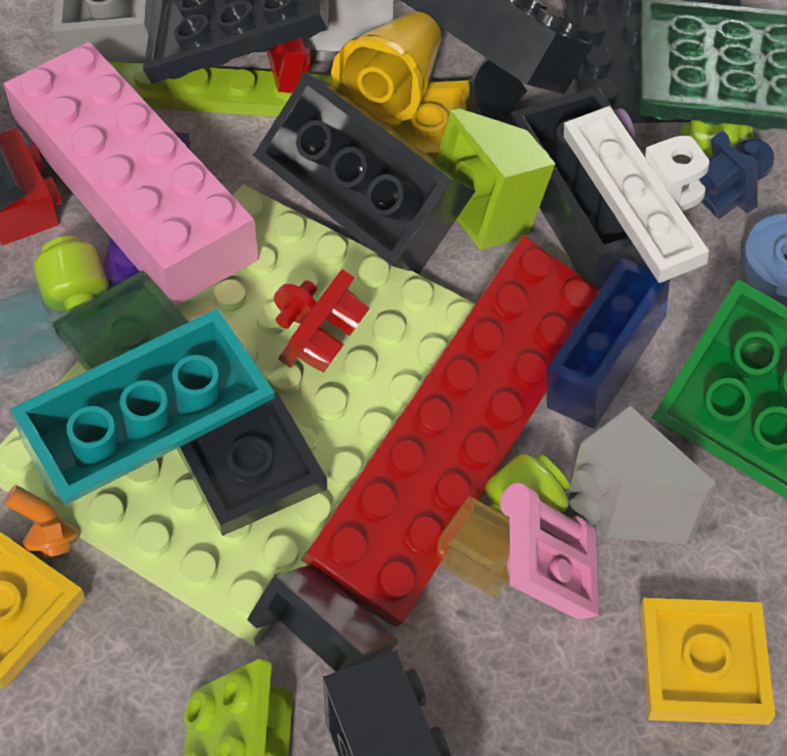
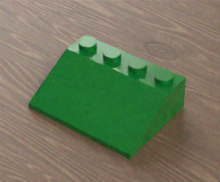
M737 279L651 419L786 500L787 307Z

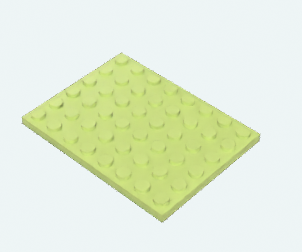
M243 184L232 196L254 218L259 259L173 309L170 308L153 286L149 284L54 387L218 308L273 391L278 392L327 477V490L222 536L178 450L175 449L64 506L45 484L22 444L17 428L0 444V488L9 492L17 484L47 501L55 508L59 517L79 528L81 539L255 647L272 624L256 629L247 619L274 574L308 566L301 561V558L475 303L411 270L406 271L393 267L374 251ZM341 269L345 270L355 278L347 290L356 295L370 309L350 337L325 320L321 328L344 345L324 373L306 364L299 358L289 368L279 361L278 357L288 345L290 338L300 324L293 322L288 329H285L276 323L275 319L280 310L275 305L274 294L283 284H293L300 287L303 281L309 280L317 287L313 298L318 302Z

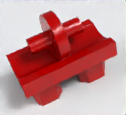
M341 269L318 302L313 298L317 287L309 280L303 281L300 287L293 284H283L274 294L275 305L280 310L275 319L276 323L285 329H288L293 322L300 324L290 338L288 345L279 355V361L291 368L299 358L323 373L326 371L344 344L321 328L325 320L350 337L370 309L356 295L347 290L355 279L352 275Z

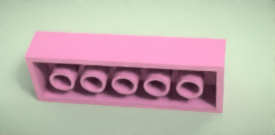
M90 42L3 83L17 128L31 144H35L39 154L171 309L259 259L254 218Z

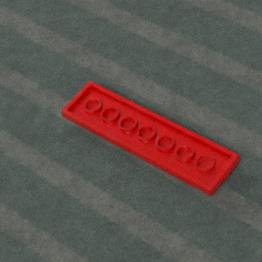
M523 235L305 552L301 561L318 568L341 590L387 623L395 627L400 626L407 618L472 513L473 499L479 501L486 490V483L500 468L606 295Z

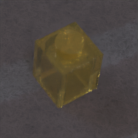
M469 496L438 539L437 555L443 559L439 566L494 599L505 583L510 585V575L507 568V559L510 554V519Z

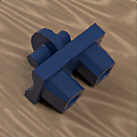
M722 130L711 139L712 156L708 159L709 169L700 178L701 183L706 187L701 203L718 219L724 217L736 206H739L746 214L757 208V180L766 177L772 171L774 165V153L769 144L758 139H748L738 143L733 148L730 144L729 135Z

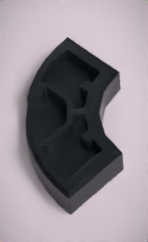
M489 60L480 67L468 83L469 97L465 100L466 111L509 124L510 113L514 111L513 105L519 102L527 92L516 77Z

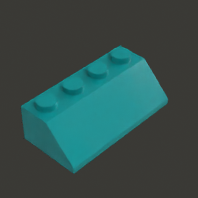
M217 308L10 408L21 442L47 487L66 506L274 399L275 392Z

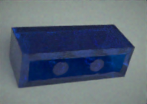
M624 258L620 260L547 368L548 409L591 428H596L666 318L670 279L658 283L649 268Z

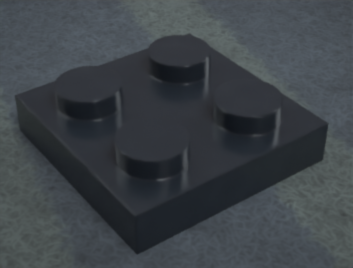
M275 392L274 399L177 448L222 536L327 490V477L278 392Z

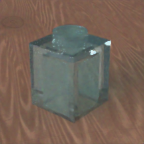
M34 287L0 300V376L2 379L62 355L54 325Z

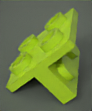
M257 659L192 692L184 712V723L187 727L184 756L289 755L293 691L270 684L271 662Z

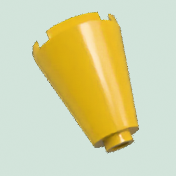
M415 11L350 40L334 57L331 70L333 85L389 127L399 126L401 122L411 118L422 104L441 43V30L438 24L429 15Z

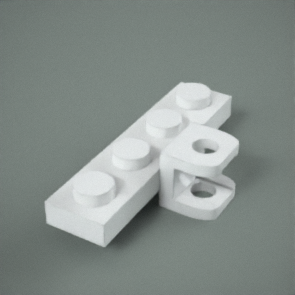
M610 106L564 123V138L658 283L707 264L709 250L682 212L694 207L703 200L705 187L704 185L702 186L698 179L703 177L709 169L708 158L692 137L677 136L646 147V155L644 157ZM683 154L690 157L692 161L688 164L675 163L672 158ZM686 185L688 189L682 192V186Z

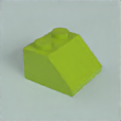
M460 108L450 110L436 159L439 164L476 190L456 220L480 251L520 239L523 235L530 234L555 163L527 130Z

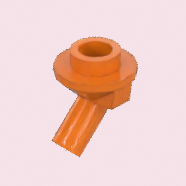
M17 484L8 492L4 505L34 521V524L22 540L24 549L36 551L39 558L58 556L72 549L71 542L80 537L78 527L59 517L55 508L47 501Z

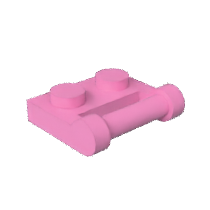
M521 483L510 485L504 491L500 501L501 511L504 515L510 517V554L507 559L510 586L576 619L599 616L595 527L581 517L572 516L569 518L541 502L534 490ZM540 528H542V529L546 530L547 532H549V533L555 535V536L558 537L559 539H557V538L551 536L550 534H548V533L542 531Z

